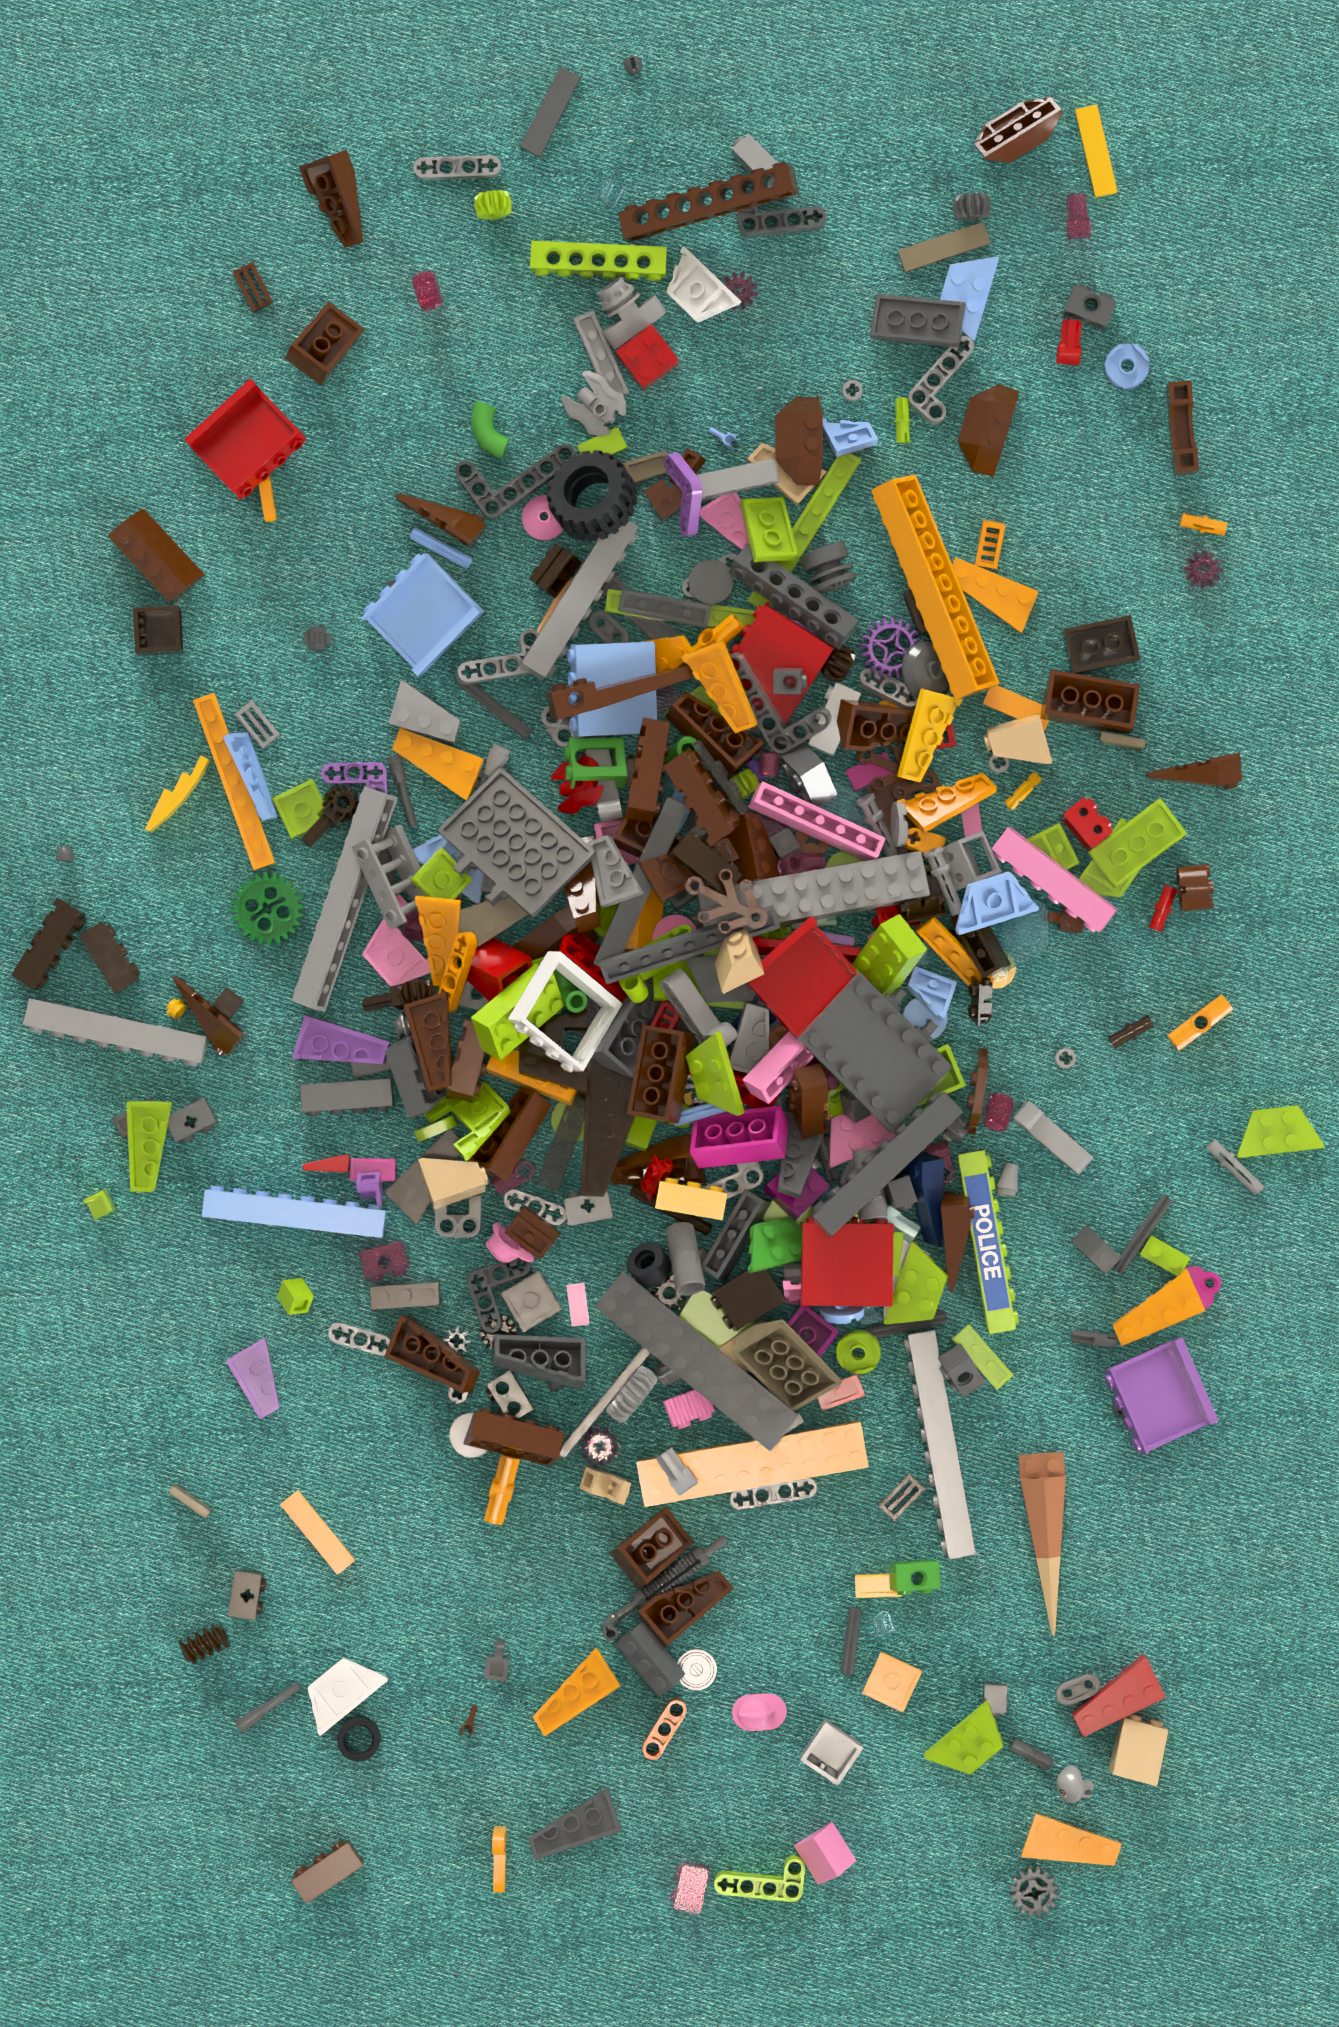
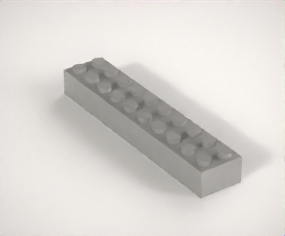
M921 851L752 881V891L757 906L764 908L773 905L780 927L803 923L811 916L816 920L874 910L878 907L896 906L903 903L904 900L909 901L920 898V901H923L924 897L930 896ZM749 882L742 884V889L748 891L751 887ZM735 884L734 888L739 903L748 908L745 894L740 890L739 884ZM700 893L697 894L699 912L723 906ZM703 912L700 915L701 920L707 921L709 914ZM732 912L711 919L708 923H702V927L734 918L741 914Z

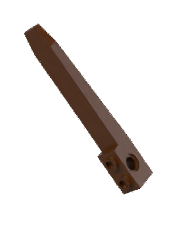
M686 664L598 688L595 687V682L581 678L574 680V685L565 687V684H558L552 686V690L546 692L551 718L558 720L597 710L695 676L692 674V669ZM575 692L577 699L573 704H570L568 696L570 693Z

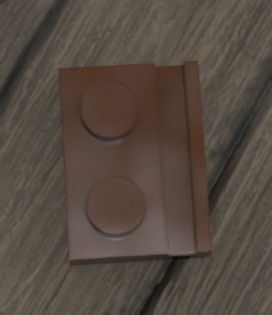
M526 1206L517 1214L504 1232L540 1260L561 1234L559 1230Z

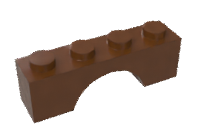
M1191 380L1169 382L1166 385L1173 476L1194 475L1199 471V463L1193 432Z

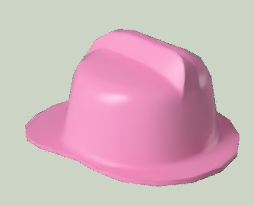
M500 1223L493 1224L494 1233L486 1242V1247L498 1261L511 1262L518 1257L527 1262L534 1261L530 1251L504 1233L506 1230L505 1226Z
M768 1693L742 1696L736 1700L732 1709L733 1720L737 1726L748 1731L775 1729L784 1722L787 1713L783 1700L775 1694Z

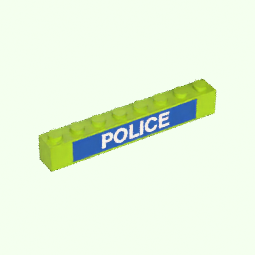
M985 1150L957 1154L963 1195L970 1197V1204L975 1206V1219L971 1221L970 1235L988 1334L1016 1330L1015 1324H1019L1017 1310L1013 1311L1011 1303L1015 1301L1013 1288H1009L1008 1279H1011L1010 1268L1005 1266L1004 1257H1007L1005 1243L1001 1244L1000 1235L1003 1234L1002 1222L997 1221L996 1212H999V1204L997 1199H993L992 1190H995L994 1177H989L988 1168L992 1167L990 1155L985 1154Z

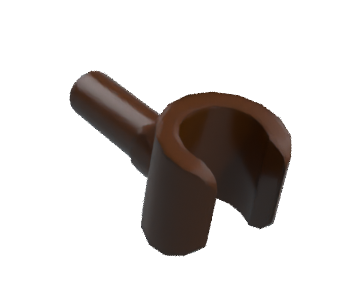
M472 1705L466 1723L459 1730L460 1736L464 1729H468L470 1732L468 1739L474 1733L473 1719L477 1706Z

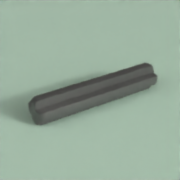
M850 1607L841 1665V1673L852 1675L854 1670L861 1609L857 1607Z

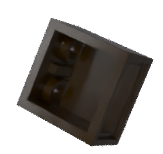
M178 605L133 608L135 653L138 656L184 654L181 608Z

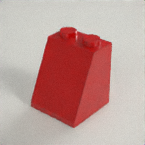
M493 938L475 950L466 980L490 1002L532 967L531 956Z

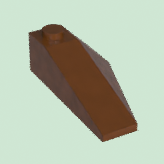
M344 150L300 166L299 169L307 190L311 195L314 194L320 203L318 207L321 212H326L330 218L331 227L343 246L347 248L363 242L355 171L348 151Z
M399 493L396 495V499L471 550L487 528L486 524L483 523L485 519L475 512L471 515L462 510Z
M841 699L837 726L842 748L868 751L874 747H884L890 745V743L907 741L915 710Z
M566 905L512 947L531 956V961L545 957L548 951L559 952L563 936L579 933L570 905ZM593 929L582 933L593 942L599 940Z
M945 1191L941 1204L948 1286L949 1292H954L971 1221L975 1219V1206L970 1204V1197Z

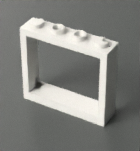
M548 951L508 1020L514 1024V1028L518 1032L529 1036L531 1043L546 1050L545 1054L562 1063L561 1067L571 1073L572 1071L583 1072L622 1003L563 953ZM555 969L601 1007L573 1056H570L526 1019Z

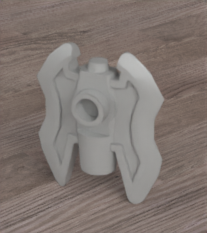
M587 370L583 371V376L594 392L587 387L580 390L577 398L583 405L566 396H562L561 401L569 417L580 421L585 426L588 434L596 436L608 435L611 431L608 427H605V424L614 423L617 411L622 416L626 415L624 395L614 391L602 375Z

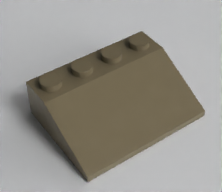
M783 1319L753 1325L736 1337L732 1353L773 1395L793 1411L842 1384V1380Z

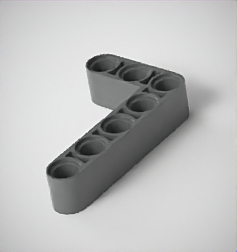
M568 444L558 446L496 492L492 491L470 461L464 460L456 465L455 473L459 482L483 515L489 520H496L554 479L552 474L555 470H559L561 468L560 464L564 462L559 458V454L562 451L567 450L572 456L575 455V451ZM544 464H551L554 469L550 474L541 472V467ZM463 467L472 469L469 477H462L460 475V470ZM526 477L535 479V484L532 487H525L522 484ZM477 485H482L485 487V492L483 495L477 496L473 493V488ZM508 490H513L517 493L516 498L512 501L504 498ZM490 503H495L499 507L498 511L494 514L486 511V507Z
M738 652L730 654L731 659H736L740 663V668L735 669L740 682L743 678H747L752 683L750 689L744 687L743 689L758 723L757 726L774 752L779 754L785 753L823 731L830 724L832 719L830 711L824 707H819L786 726L746 658ZM754 698H760L763 701L764 705L762 708L754 706ZM815 715H823L826 723L818 724L815 721ZM765 718H773L775 727H768L765 724ZM796 726H803L806 729V735L797 734ZM784 737L787 741V746H779L776 738Z

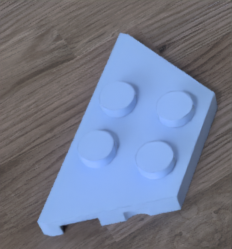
M999 257L950 264L940 300L966 303L962 332L971 338L973 342L976 338Z
M441 835L413 849L417 860L423 865L441 847L457 863L460 861L458 857L461 854ZM471 868L466 873L473 880L461 893L479 904L482 895L480 890L483 873L478 868L476 870Z
M1006 872L967 884L955 931L958 935L1038 911L1039 908L1028 896L1025 889L1019 885L1014 875Z

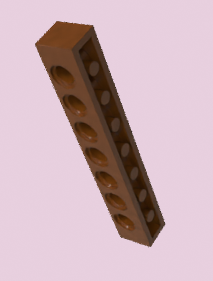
M779 162L773 164V168L764 170V168L754 169L750 175L743 176V174L731 176L729 181L722 182L717 180L708 183L709 186L705 188L697 186L687 189L688 192L684 194H679L678 192L668 194L666 199L663 200L650 199L645 201L646 205L639 207L637 205L624 207L625 211L618 212L623 238L631 242L799 194L794 167L786 164V162ZM775 177V185L768 188V180ZM753 183V184H754V190H753V192L750 193V194H747V192H746L747 186H748L749 184ZM732 189V191H733V196H732V198L729 199V200H726V199H725V194H726V192H727L728 190ZM711 195V203L705 206L704 199ZM689 201L690 209L684 212L683 205ZM668 207L669 215L663 219L662 211ZM647 213L648 221L642 225L641 217Z

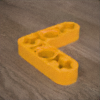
M495 1826L492 1837V1855H494L493 1892L505 1893L506 1826Z

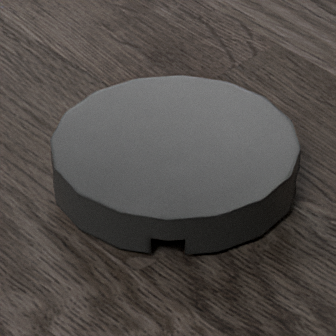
M709 559L701 561L693 568L689 575L688 584L691 594L696 600L704 604L714 605L723 602L728 598L733 589L734 580L732 574L729 573L730 569L719 560Z

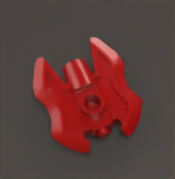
M582 755L576 761L581 766L599 767V764L592 757ZM568 762L562 763L551 775V780L566 779L565 769L568 766ZM567 780L560 784L559 791L562 796L570 797L561 803L557 809L563 813L574 814L586 805L595 806L602 795L604 786L597 785L598 780L575 781L574 789H571L570 780Z

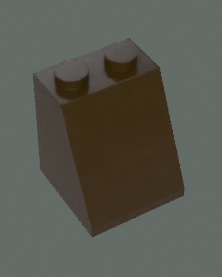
M747 1269L710 1292L713 1296L710 1298L712 1304L717 1310L721 1309L725 1315L722 1318L728 1329L733 1328L734 1331L739 1330L786 1301L767 1269L749 1273Z

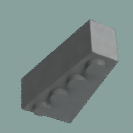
M495 1334L492 1341V1365L582 1390L586 1382L585 1339Z

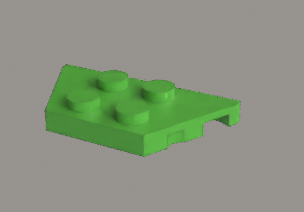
M791 1216L754 1224L750 1227L751 1243L749 1245V1254H751V1265L748 1266L749 1273L801 1262L802 1229Z

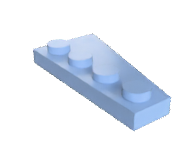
M230 733L223 736L256 806L258 816L262 821L279 817L249 733Z

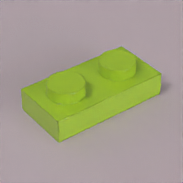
M1152 1235L1140 1253V1256L1177 1277L1184 1271L1191 1259Z

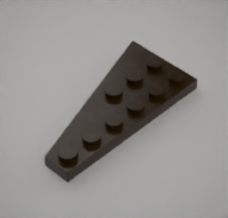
M590 1060L587 1067L581 1196L584 1197L605 1196L636 1117L627 1114L633 1078H628L607 1069L595 1060Z

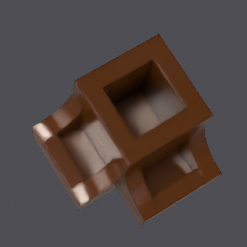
M664 479L644 491L650 501V505L662 523L680 512L682 491L677 484L669 488Z

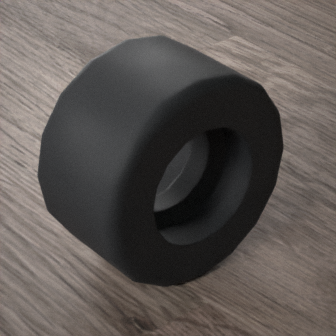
M644 1243L632 1250L627 1260L628 1271L644 1287L660 1285L669 1276L672 1267L670 1258L655 1243ZM654 1261L650 1267L644 1269L647 1264Z

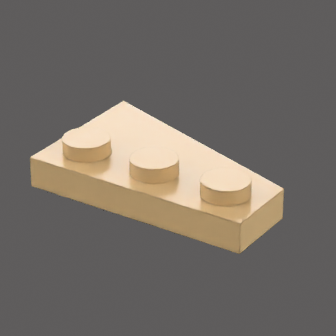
M761 443L747 458L746 462L750 464L775 459V448ZM776 462L780 482L773 485L797 506L815 486L796 485L793 479ZM821 469L820 480L826 475L827 471Z

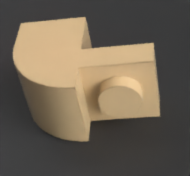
M586 1467L579 1489L625 1505L631 1483L622 1477Z

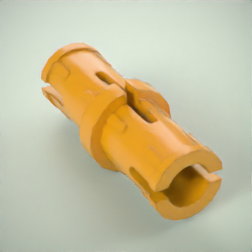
M1183 512L1180 527L1199 530V533L1203 534L1208 532L1224 536L1227 522L1209 519L1206 515L1200 517Z

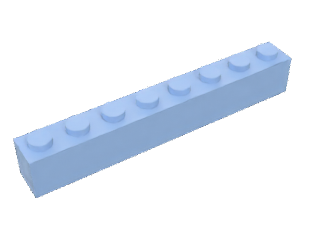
M211 1185V1190L205 1189L202 1217L379 1238L384 1237L387 1210H382V1206H377L376 1204H369L368 1208L359 1207L360 1203L346 1201V1205H338L337 1200L324 1199L323 1203L314 1202L315 1197L301 1196V1200L292 1199V1195L279 1193L278 1197H270V1192L256 1191V1195L247 1194V1189L234 1188L233 1192L224 1191L225 1187Z

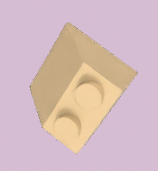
M746 928L725 937L714 963L723 994L764 975L758 948Z

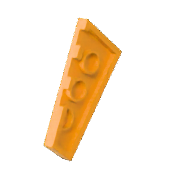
M955 557L952 566L962 591L1022 634L1039 591Z
M724 640L681 656L682 660L692 669V674L707 690V695L717 704L718 710L735 733L758 724Z
M399 728L392 747L395 752L465 800L471 796L484 762L483 758Z
M416 896L415 903L418 907L419 922L423 930V940L427 949L432 982L434 986H440L457 934L460 933L461 900ZM452 977L451 985L455 988V979Z
M597 1647L533 1716L544 1736H547L621 1687V1684Z

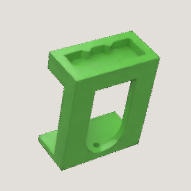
M569 738L568 746L564 747L563 757L564 761H568L565 776L566 780H570L571 789H574L575 781L615 780V788H625L627 769L623 738ZM584 749H611L613 766H581L576 762L575 754Z

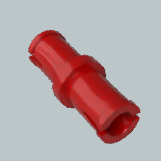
M1167 885L1163 886L1158 904L1155 903L1154 905L1156 909L1148 926L1160 932L1163 931L1168 913L1171 914L1172 912L1170 908L1178 891Z

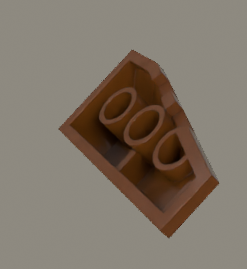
M1240 752L1211 758L1202 763L1201 761L1193 762L1182 767L1175 766L1148 772L1145 774L1146 779L1211 787L1223 786L1224 790L1236 788V783L1242 781Z
M654 814L652 823L629 819L624 816L613 838L616 846L640 858L658 815ZM676 833L667 855L682 838L678 833Z
M175 976L173 979L207 1037L214 1044L212 1048L221 1056L224 1053L230 1056L247 1034L181 978Z
M692 1133L671 1137L648 1147L646 1151H639L619 1160L611 1178L612 1184L641 1185L648 1165L655 1154L658 1160L670 1159L672 1161L673 1169L666 1178L679 1180L678 1184L686 1186L688 1181L700 1184L706 1183L704 1168H698L690 1154Z
M718 1571L653 1597L637 1612L641 1621L648 1626L664 1648H666L734 1588Z

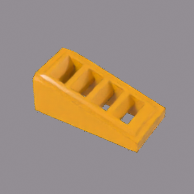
M986 519L982 520L975 559L976 566L997 569L1005 523ZM987 528L998 529L999 531L997 534L987 532L986 530ZM985 537L996 538L997 542L995 543L984 540ZM983 546L993 547L995 552L983 550ZM981 555L992 556L994 560L981 559Z

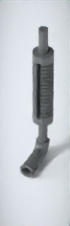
M724 1535L703 1550L700 1546L692 1550V1554L688 1553V1556L685 1555V1559L681 1558V1561L678 1560V1564L674 1563V1566L671 1565V1569L667 1568V1571L664 1570V1574L660 1573V1576L657 1575V1579L654 1578L653 1581H650V1584L642 1586L643 1589L639 1588L633 1593L634 1600L616 1613L613 1611L603 1621L600 1630L604 1638L608 1641H614L613 1637H618L616 1627L621 1623V1619L638 1607H643L653 1597L666 1593L669 1589L673 1590V1587L676 1588V1584L680 1585V1582L683 1583V1579L687 1580V1577H691L690 1574L694 1575V1572H698L697 1569L701 1570V1567L708 1565L711 1562L708 1557L728 1543Z

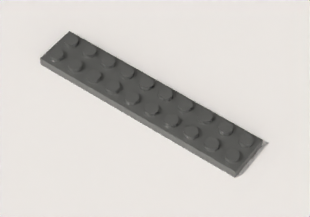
M623 1271L596 1303L595 1307L769 1451L775 1447L799 1417L798 1414L626 1272Z

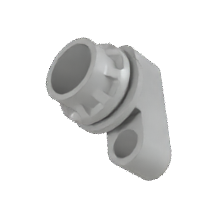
M622 277L615 279L597 293L601 299L602 309H608L605 314L607 318L615 314L619 318L602 331L613 349L626 343L667 312L656 295H652L637 306L634 301L640 294L638 292L632 293L635 290L634 287L626 283Z

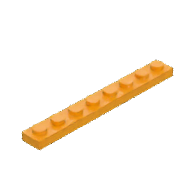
M212 693L193 700L253 870L275 864L262 823L256 812L255 804L223 736L229 734L216 694Z

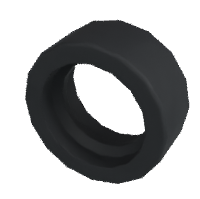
M362 1716L352 1717L345 1721L339 1729L337 1736L338 1748L342 1755L356 1762L371 1758L378 1750L381 1741L380 1730L376 1723ZM354 1726H364L372 1734L371 1746L364 1752L352 1751L346 1744V1734Z

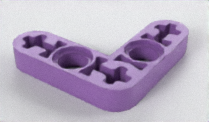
M679 453L666 454L664 458L666 471L682 491L679 516L680 532L684 537L696 535L702 500L701 481Z
M381 763L326 764L321 770V776L328 784H366V787L380 789L383 793L388 794L387 770ZM363 766H368L367 771H374L375 767H378L380 771H383V774L379 775V779H375L374 775H367L368 780H363L365 774ZM340 767H345V780H341V775L334 776L333 780H330L329 776H325V773L329 772L330 768H333L335 772H342ZM351 767L360 769L361 774L358 779L352 780L348 777V770Z

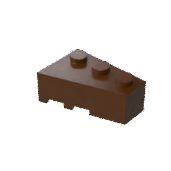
M759 813L739 814L741 824L727 835L739 856L738 859L732 861L739 868L738 872L742 874L736 884H740L744 879L752 882L784 876Z
M464 1020L461 1041L459 1040L457 1055L451 1071L452 1086L447 1087L446 1096L473 1103L474 1097H479L482 1084L478 1083L480 1075L485 1076L488 1064L484 1062L486 1054H490L482 1051L472 1021Z
M818 1063L794 1070L793 1078L790 1080L791 1087L788 1089L789 1096L786 1099V1106L789 1113H793L802 1139L828 1133V1126L824 1121L825 1118H828L827 1110L824 1111V1104L828 1103V1082L821 1064Z

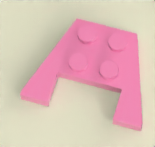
M400 894L396 895L400 907L408 904ZM383 918L362 954L389 986L412 981L430 973L428 959H425L397 926L389 930Z

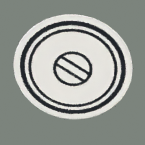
M694 1649L687 1651L677 1662L686 1673L680 1680V1683L688 1689H705L712 1684L716 1677V1663L713 1657L703 1650Z

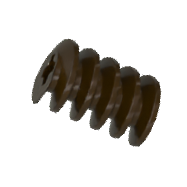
M219 1622V1628L212 1623L211 1632L204 1627L203 1636L196 1631L195 1640L188 1635L187 1644H184L181 1640L178 1641L182 1654L188 1663L190 1661L194 1665L197 1664L198 1657L201 1660H205L206 1653L209 1656H213L214 1649L217 1652H221L222 1645L226 1648L230 1647V1639L221 1622Z

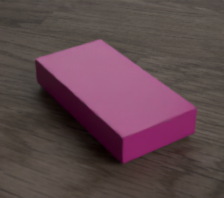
M887 752L878 755L890 760ZM873 763L868 765L859 764L845 771L854 791L870 785L876 777L883 778L894 773Z
M350 1158V1181H357L358 1173L380 1172L381 1181L395 1182L396 1159Z

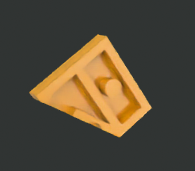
M684 635L672 638L643 640L655 642L656 672L682 666L685 662L681 656L694 651Z

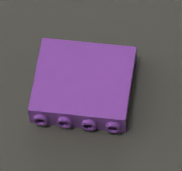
M1183 1337L1170 1340L1104 1370L1106 1374L1104 1377L1105 1382L1110 1389L1112 1388L1115 1394V1405L1119 1410L1121 1409L1125 1417L1123 1418L1124 1426L1128 1431H1131L1134 1438L1132 1439V1444L1140 1454H1148L1149 1451L1205 1425H1211L1219 1421Z

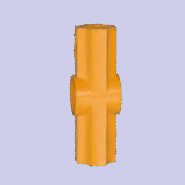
M731 614L714 629L707 628L703 630L698 637V642L692 648L695 651L724 640L727 648V643L744 630V626L734 614Z
M1221 994L1169 1033L1167 1037L1173 1046L1180 1051L1202 1033L1208 1031L1211 1026L1233 1011V1009ZM1198 1016L1205 1019L1206 1024L1203 1029H1198L1194 1024Z
M501 1454L496 1476L493 1477L488 1497L490 1498L483 1521L502 1526L508 1502L511 1501L515 1487L514 1480L520 1459Z

